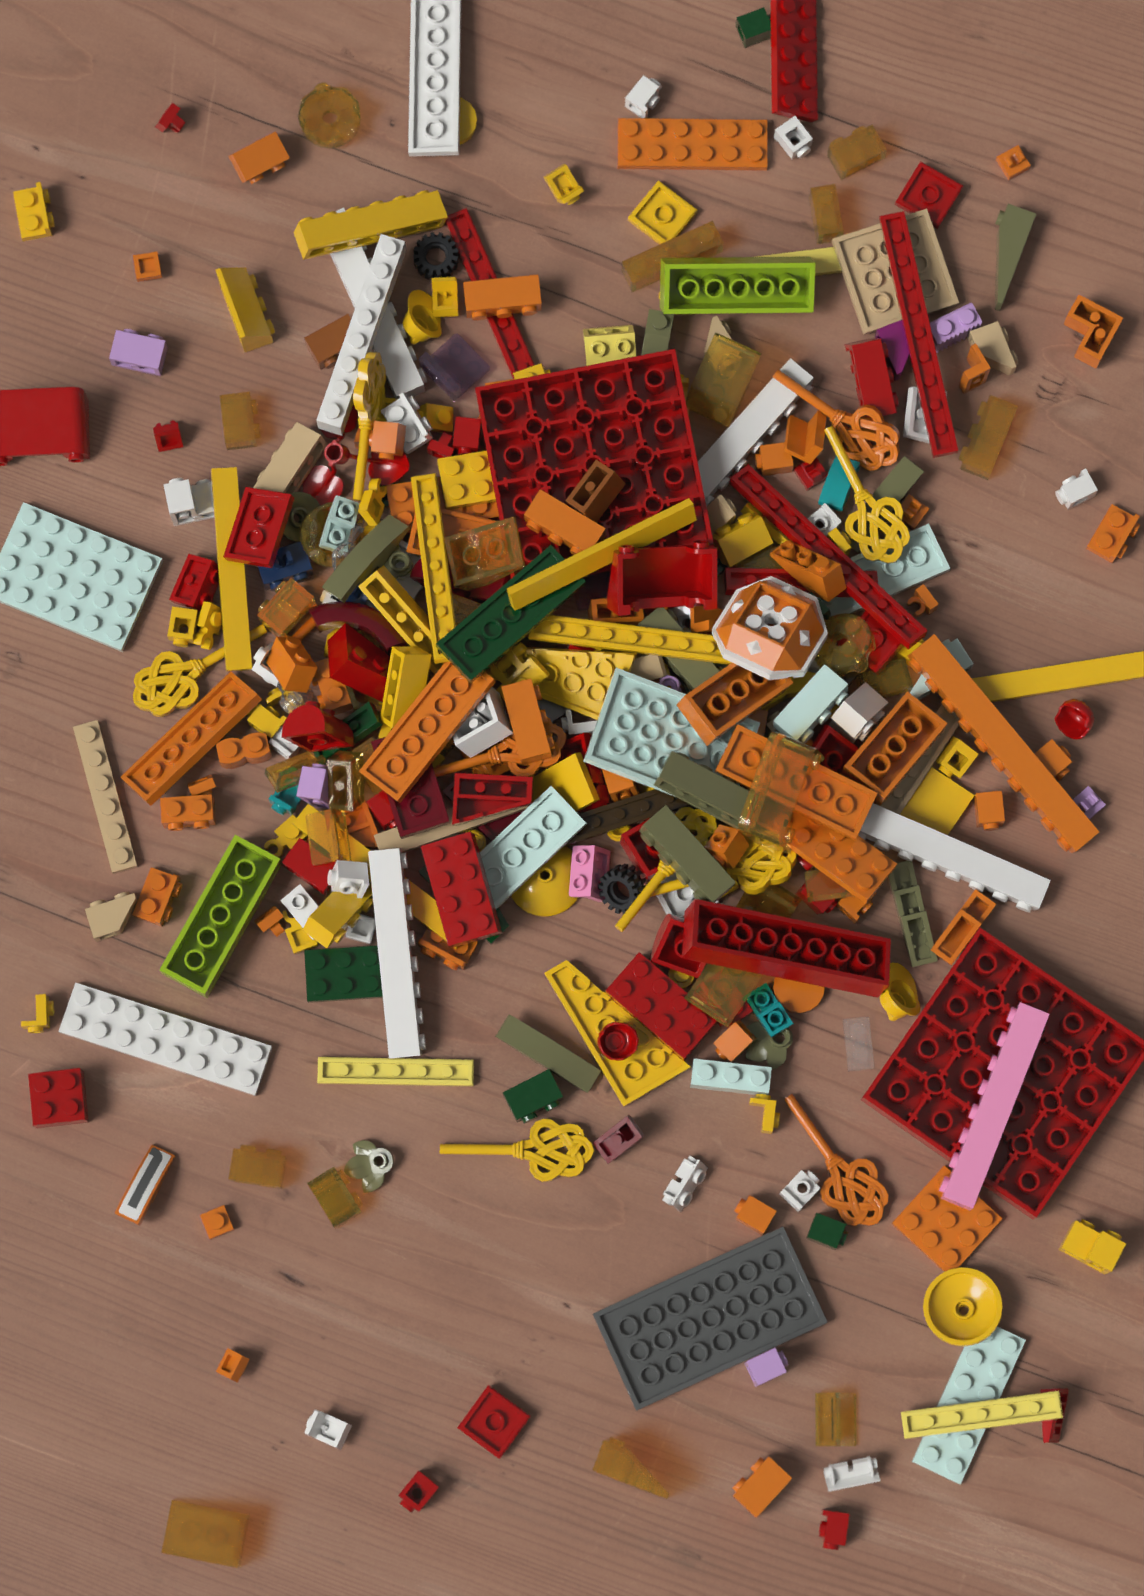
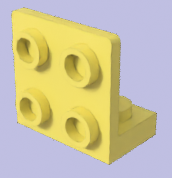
M633 325L583 329L586 366L636 356Z

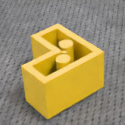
M1081 1219L1080 1222L1077 1220L1073 1221L1058 1250L1104 1275L1112 1272L1126 1243L1121 1241L1122 1236L1111 1230L1099 1233L1094 1230L1095 1225L1084 1219Z

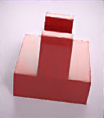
M171 103L155 125V128L163 133L168 127L178 133L186 123L177 115L180 108Z
M171 420L170 424L161 426V423H157L156 427H153L159 452L183 447L178 422Z
M443 432L439 441L431 439L427 447L428 455L435 458L455 456V450L451 448L453 436Z
M817 457L811 464L804 461L793 469L807 491L826 480L828 475Z

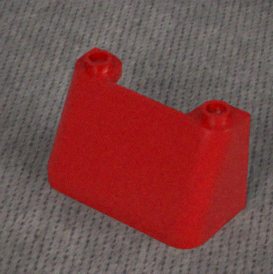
M79 387L0 390V466L8 465V462L12 461L13 457L63 455L72 463H80L84 459H90L89 400L84 389Z
M696 540L693 541V545L648 548L620 545L619 549L613 552L607 593V608L616 615H631V610L639 612V609L677 606L694 608V606H702V604L704 610L717 609V548L709 545V541Z

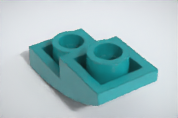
M836 456L824 483L818 505L826 503L829 508L843 511L851 494V484ZM850 459L856 473H858L860 462Z
M767 983L744 996L753 1013L771 1038L793 1025L790 1017L781 1003L777 1001Z

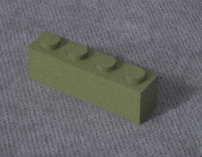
M664 607L655 609L638 624V626L690 632L686 627L682 629L676 622L678 618L669 608L665 610ZM662 656L665 663L690 691L723 669L719 665L716 667L711 662Z
M672 751L669 754L654 783V786L732 827L740 829L744 833L752 826L764 802V799L759 797L756 791L738 786L734 780L715 774L710 767L702 764L698 765L691 761L687 755L680 752L675 753Z
M666 805L642 825L640 832L642 833L641 838L650 847L653 845L659 852L660 860L667 866L671 865L677 872L676 877L683 885H689L694 891L695 899L715 903L736 883Z

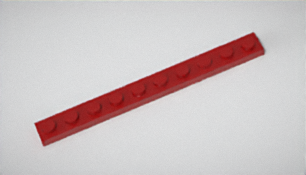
M905 212L882 215L879 217L932 457L958 453V446Z
M749 464L730 478L729 484L788 539L841 564L846 584L844 591L903 646L909 650L926 636L928 630Z

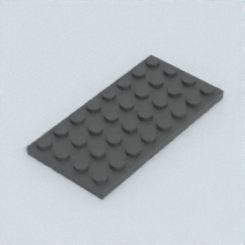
M784 1227L593 1313V1317L636 1411L828 1323Z

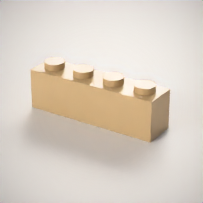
M296 422L294 427L286 433L285 440L280 448L273 453L266 469L259 474L257 483L253 488L287 494L297 492L328 444L320 434Z

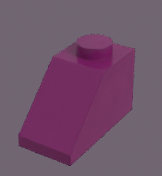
M902 319L877 329L875 338H880L882 343L885 342L887 345L889 356L885 360L888 367L892 369L894 381L900 379L910 355Z

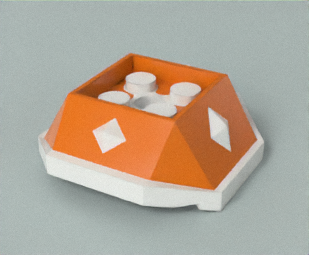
M773 576L737 589L712 628V635L724 659L768 680L784 679L792 676L793 678L804 677L828 635L818 598Z

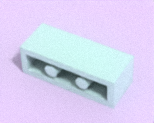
M824 665L773 720L774 728L796 747L801 742L805 744L814 734L813 729L818 723L822 725L831 715L830 710L835 704L840 706L849 695L847 693L848 683L828 666Z
M694 1059L690 1088L751 1095H768L772 1067Z

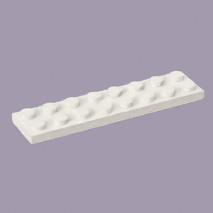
M411 0L409 157L459 155L461 0Z
M79 983L74 985L58 1031L77 1039L254 1096L257 1094L272 1050L271 1045Z

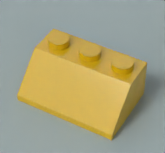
M246 267L215 269L220 288L244 352L246 353L273 343L271 334H274L275 330L271 320H265L263 312L267 311L262 296L258 298L254 289H257L258 285L254 274L249 275Z

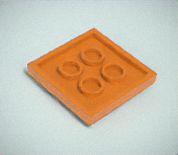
M945 1165L891 1223L943 1272L959 1268L1003 1219L979 1196L971 1211L941 1199L943 1192L939 1191L941 1183L945 1176L950 1177L951 1171Z

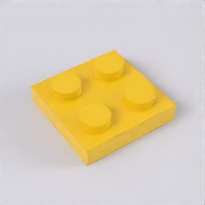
M487 451L437 459L446 509L496 502Z

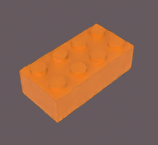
M732 662L686 694L677 703V707L706 746H708L733 729L737 724H740L783 694L794 682L790 677L768 680Z
M907 691L845 764L840 774L877 792L874 803L881 806L943 733L948 723Z

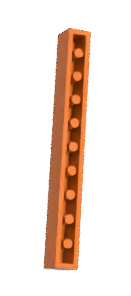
M935 634L907 656L910 659L908 662L910 667L917 674L921 672L926 678V686L934 694L937 692L943 699L941 703L949 713L954 712L960 719L958 721L960 727L966 733L971 732L976 738L974 741L976 746L983 753L987 752L991 756V763L998 772L1001 773L1003 771L1009 778L1007 782L1015 792H1021L1026 798L1024 800L1025 805L1032 812L1036 811L1041 816V824L1047 831H1053L1058 837L1057 843L1064 851L1067 852L1069 850L1071 853L1078 851L1099 833L1098 829Z

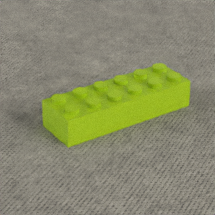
M811 257L661 258L660 309L663 314L814 313L815 262Z
M234 835L159 971L164 976L208 999L282 865L281 859Z

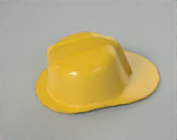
M413 290L409 294L408 311L402 323L412 344L425 342L430 338H439L442 333L441 317H433L432 297L421 290Z
M890 963L889 986L880 995V1003L891 1021H896L907 1015L916 1016L921 1010L914 979L910 972L898 963Z

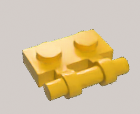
M521 642L515 648H511L499 663L495 662L490 667L491 671L487 673L502 683L496 691L500 693L503 699L504 695L501 686L527 679H532L533 686L539 685L550 675L533 655L527 661L522 658V654L527 650V647ZM514 664L517 670L509 676L506 673V669Z

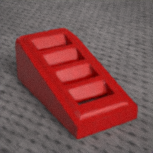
M1041 1389L1040 1393L1059 1391L1063 1415L1061 1419L1042 1421L1044 1443H1059L1069 1389Z

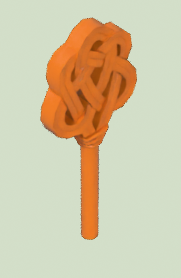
M778 369L773 375L774 379L830 418L833 427L839 432L838 437L849 459L860 462L861 467L869 471L877 470L881 466L892 465L897 461L900 453L898 445L900 439L899 430L893 424L885 422L882 413L875 406L868 404L860 406L853 414L839 409L835 410ZM869 440L875 441L876 445L873 446ZM890 450V455L885 456L886 452Z
M547 717L549 724L544 725L546 735L552 734V738L553 735L558 737L557 741H554L555 749H551V758L522 765L513 733L501 740L500 744L491 747L487 753L434 767L436 777H440L489 762L492 764L508 763L513 775L533 777L540 768H550L559 763L561 751L566 745L567 736L561 727L553 724L551 719ZM509 749L513 750V751L511 752V754H510V753H504V752L508 751ZM517 765L527 766L528 768L520 769Z
M789 1095L784 1101L826 1159L827 1171L831 1175L822 1184L820 1190L821 1200L828 1207L837 1209L840 1219L846 1225L856 1226L861 1224L872 1226L878 1224L883 1215V1207L888 1203L889 1195L885 1187L878 1182V1171L874 1163L867 1159H856L847 1164L844 1158H841L837 1153L834 1154L794 1095ZM838 1168L845 1173V1178L840 1176ZM857 1168H865L868 1171L869 1175L861 1172ZM854 1178L867 1185V1188L855 1182ZM831 1186H833L835 1199H833L829 1195V1190ZM842 1187H845L848 1202H844ZM855 1192L864 1198L863 1202H857ZM847 1211H851L853 1217H851ZM868 1211H874L872 1217H866Z

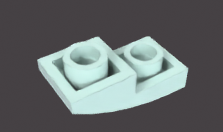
M338 495L335 496L321 536L320 548L341 555L346 552L350 532L355 526L358 515V502Z

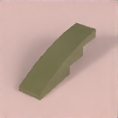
M904 456L872 494L873 498L877 501L884 497L895 498L901 503L925 471ZM865 503L866 512L871 513L872 508H870L869 505ZM885 506L891 513L894 512L892 507ZM879 515V518L885 522L886 519ZM858 520L855 521V523H854V525H853V529H854L855 532H857V533H858ZM866 521L867 537H870V523ZM850 539V546L860 553L859 543Z
M389 514L353 548L322 588L345 603L358 584L361 585L376 567L380 568L385 564L410 527Z
M907 860L898 862L895 870L888 878L911 965L915 967L938 961L937 955L930 951L934 946L920 888L917 885L913 863Z
M509 1014L495 1036L527 1058L549 1069L555 1075L567 1080L586 1093L589 1092L601 1070Z

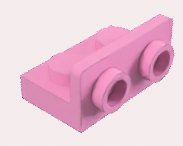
M595 845L573 846L569 884L570 897H585L597 902H602L605 899L604 896L600 897L599 892L603 889H599L598 884L601 883V877L609 871L611 851Z

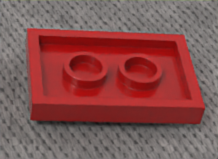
M245 487L223 557L227 561L273 568L295 498L287 493Z

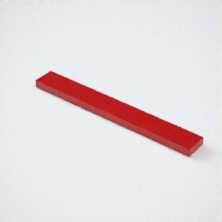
M465 208L447 215L448 218L445 223L453 241L456 243V248H458L459 256L470 281L497 279L468 209ZM513 314L508 318H498L497 315L487 316V321L512 379H515L513 373L535 366Z

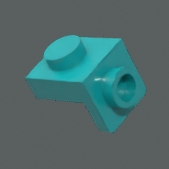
M285 775L275 793L269 797V802L272 804L271 809L283 816L285 813L292 815L302 800L296 796L299 783Z

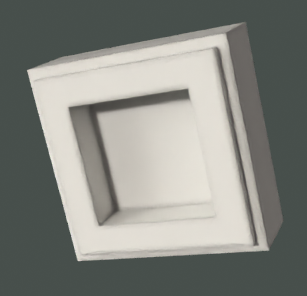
M359 914L361 918L353 928L348 926L345 937L371 945L376 928L375 918Z

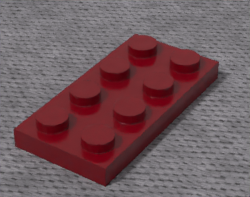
M385 737L371 741L374 751ZM432 763L401 803L387 794L401 839L450 824Z

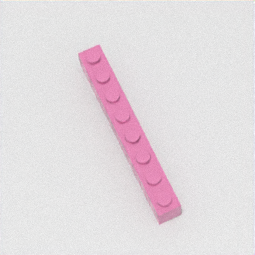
M1021 1002L1016 1008L1011 1007L1006 1020L1010 1022L1007 1032H1001L997 1045L1001 1048L997 1056L992 1055L987 1068L991 1071L988 1080H982L978 1090V1094L982 1096L978 1105L973 1104L968 1118L972 1119L969 1129L964 1127L958 1141L962 1143L959 1153L954 1152L949 1163V1167L953 1168L950 1177L945 1176L939 1189V1191L943 1192L941 1199L970 1211L973 1209L1049 1017L1048 1013Z

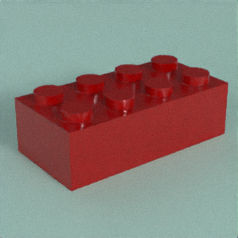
M467 832L422 845L421 850L448 946L454 948L502 934L475 834Z
M640 952L605 990V993L615 1003L627 1011L683 1061L686 1060L718 1021L715 1016Z

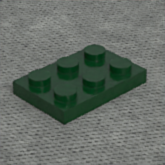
M378 945L304 950L308 1003L383 998Z

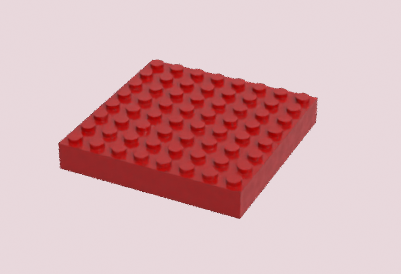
M675 349L475 387L511 579L550 545L564 559L573 556L570 552L571 548L564 544L558 546L548 539L549 535L542 531L536 533L528 528L524 513L540 489L571 507L566 502V499L595 460L615 471L626 483L597 522L606 528L607 535L604 540L689 498L694 505L697 521L642 548L693 545V541L706 540L709 541V545L714 546ZM612 563L590 574L611 571Z
M979 928L861 1098V1101L950 1162L954 1152L959 1153L962 1143L958 1141L964 1127L969 1129L972 1119L968 1118L970 1110L974 1103L978 1105L982 1096L978 1094L982 1080H988L991 1071L987 1068L992 1055L997 1056L1001 1048L997 1045L1001 1032H1007L1010 1022L1006 1020L1011 1007L1016 1008L1021 1002L1048 1013L1049 1017L982 1184L1034 1220L1143 1062L1144 1040L988 932Z

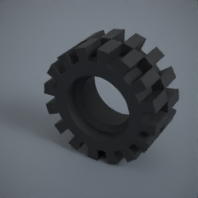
M430 232V236L427 237L425 234L422 236L421 241L418 240L416 242L417 246H414L413 250L414 265L421 276L424 275L425 279L429 280V278L446 277L447 275L450 277L453 275V270L456 271L457 263H459L456 243L451 241L450 236L444 237L441 232L438 235ZM439 248L444 251L446 258L443 263L432 265L427 261L426 255L431 249Z
M628 864L615 866L601 877V883L598 884V888L603 889L599 892L600 897H605L602 902L604 905L608 902L610 904L608 909L610 910L616 908L615 913L617 914L621 912L624 914L646 886L644 885L647 882L646 878L641 879L640 875L642 872L640 870L635 872L636 867L633 865L629 868ZM618 881L626 885L630 897L621 893L618 888Z

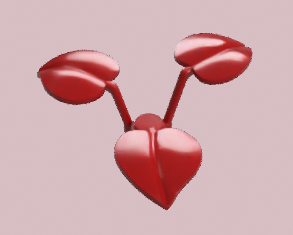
M354 404L344 430L345 433L353 431L358 423V410L355 409ZM321 429L327 438L334 439L338 437L332 443H329L324 450V456L329 461L328 465L331 466L332 472L327 466H314L303 482V492L313 496L319 502L321 508L331 505L335 496H341L344 490L343 480L335 476L337 473L336 464L343 465L349 458L357 460L358 455L351 454L348 447L339 444L345 438V433L339 436L338 434ZM371 452L372 458L367 459V462L370 463L368 468L369 476L371 479L380 478V485L396 483L410 469L409 460L404 452L403 456L394 455V460L380 459L379 454Z

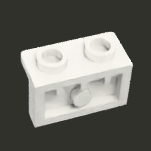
M402 392L399 394L400 398L382 409L381 412L387 422L400 423L406 426L404 451L410 454L433 439L430 433L433 428L425 416L421 418L417 410L420 406L412 395L409 397Z

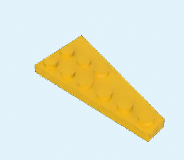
M527 647V650L522 654V658L527 661L533 655L550 673L539 684L543 699L598 720L616 667L631 672L637 653ZM504 654V655H503L498 661H496V662L499 663V662L506 656V654ZM512 664L506 669V673L511 676L517 670L516 666ZM490 667L485 671L486 673L491 671Z
M565 960L544 973L623 1107L691 1068L569 961ZM621 1021L628 1023L636 1030L639 1038L636 1052L622 1061L609 1060L600 1052L597 1044L599 1032L611 1022Z

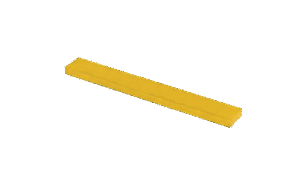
M237 467L211 468L226 671L251 670L252 659L244 563L227 561L223 557L240 506Z
M436 473L411 477L433 656L434 662L437 664L450 662L436 647V643L456 627L438 481Z
M688 498L507 588L512 608L516 611L612 563L613 552L618 550L620 545H634V548H642L697 521L692 501Z
M555 615L548 616L529 633V640L727 665L732 663L722 657L713 635Z
M1144 651L972 679L991 702L1144 678Z
M307 804L292 824L339 860L367 863L369 883L371 884L368 854L370 850L310 804ZM409 880L410 894H406L407 905H412L413 917L447 942L436 900Z

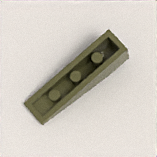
M1011 204L1007 205L1005 211L1000 210L995 223L999 225L997 232L995 310L997 311L1001 309L1036 213Z
M649 309L641 355L669 349L674 314H663L662 311Z

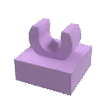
M1089 786L1073 799L1089 820L1106 805Z

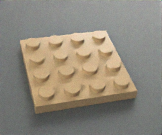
M924 209L905 215L927 314L958 305L959 301L928 210ZM880 224L833 238L831 241L863 335L875 332L879 328L901 320Z

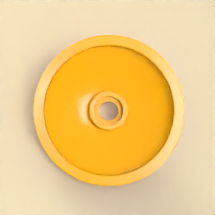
M567 846L561 848L511 895L513 901L522 910L531 915L550 917L565 912L577 901L579 897L569 896L572 850ZM544 871L550 874L547 880H543L540 877V874Z
M965 1267L950 1269L937 1276L929 1285L923 1301L924 1317L930 1330L942 1341L955 1346H972L986 1340L998 1327L1003 1311L1002 1298L996 1284L984 1273ZM962 1307L969 1308V1312L965 1315L960 1314L959 1310Z

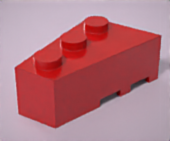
M870 338L844 344L846 352H850L852 361L850 369L855 376L856 392L860 406L866 404L875 406L882 413V416L895 414V407H899L896 392H892L890 383L894 382L891 367L887 368L885 358L889 356L886 343H882L880 338Z
M345 623L327 641L330 678L383 702L390 656Z
M455 773L452 825L457 826L531 805L533 777Z

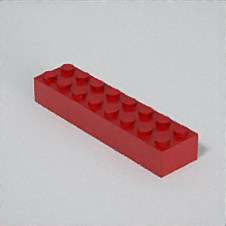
M694 899L685 910L682 959L877 998L889 986L890 938Z

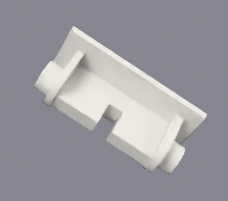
M301 884L281 900L302 928H304L309 916L319 907Z
M691 1156L684 1159L675 1173L682 1181L679 1183L672 1179L663 1193L664 1198L662 1201L670 1206H674L681 1212L691 1202L692 1193L697 1185L701 1184L705 1179L708 1167L700 1160H696Z
M867 1456L866 1458L852 1460V1466H848L847 1461L828 1464V1467H825L823 1471L828 1491L879 1482L880 1477L877 1470L876 1457L871 1458Z

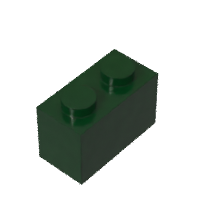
M549 1069L502 1092L516 1122L518 1123L522 1120L524 1124L537 1118L536 1113L543 1109L549 1112L561 1105L559 1101L563 1100V1095Z

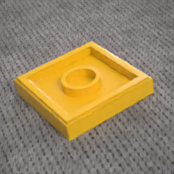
M658 180L627 220L667 250L694 218L698 210Z

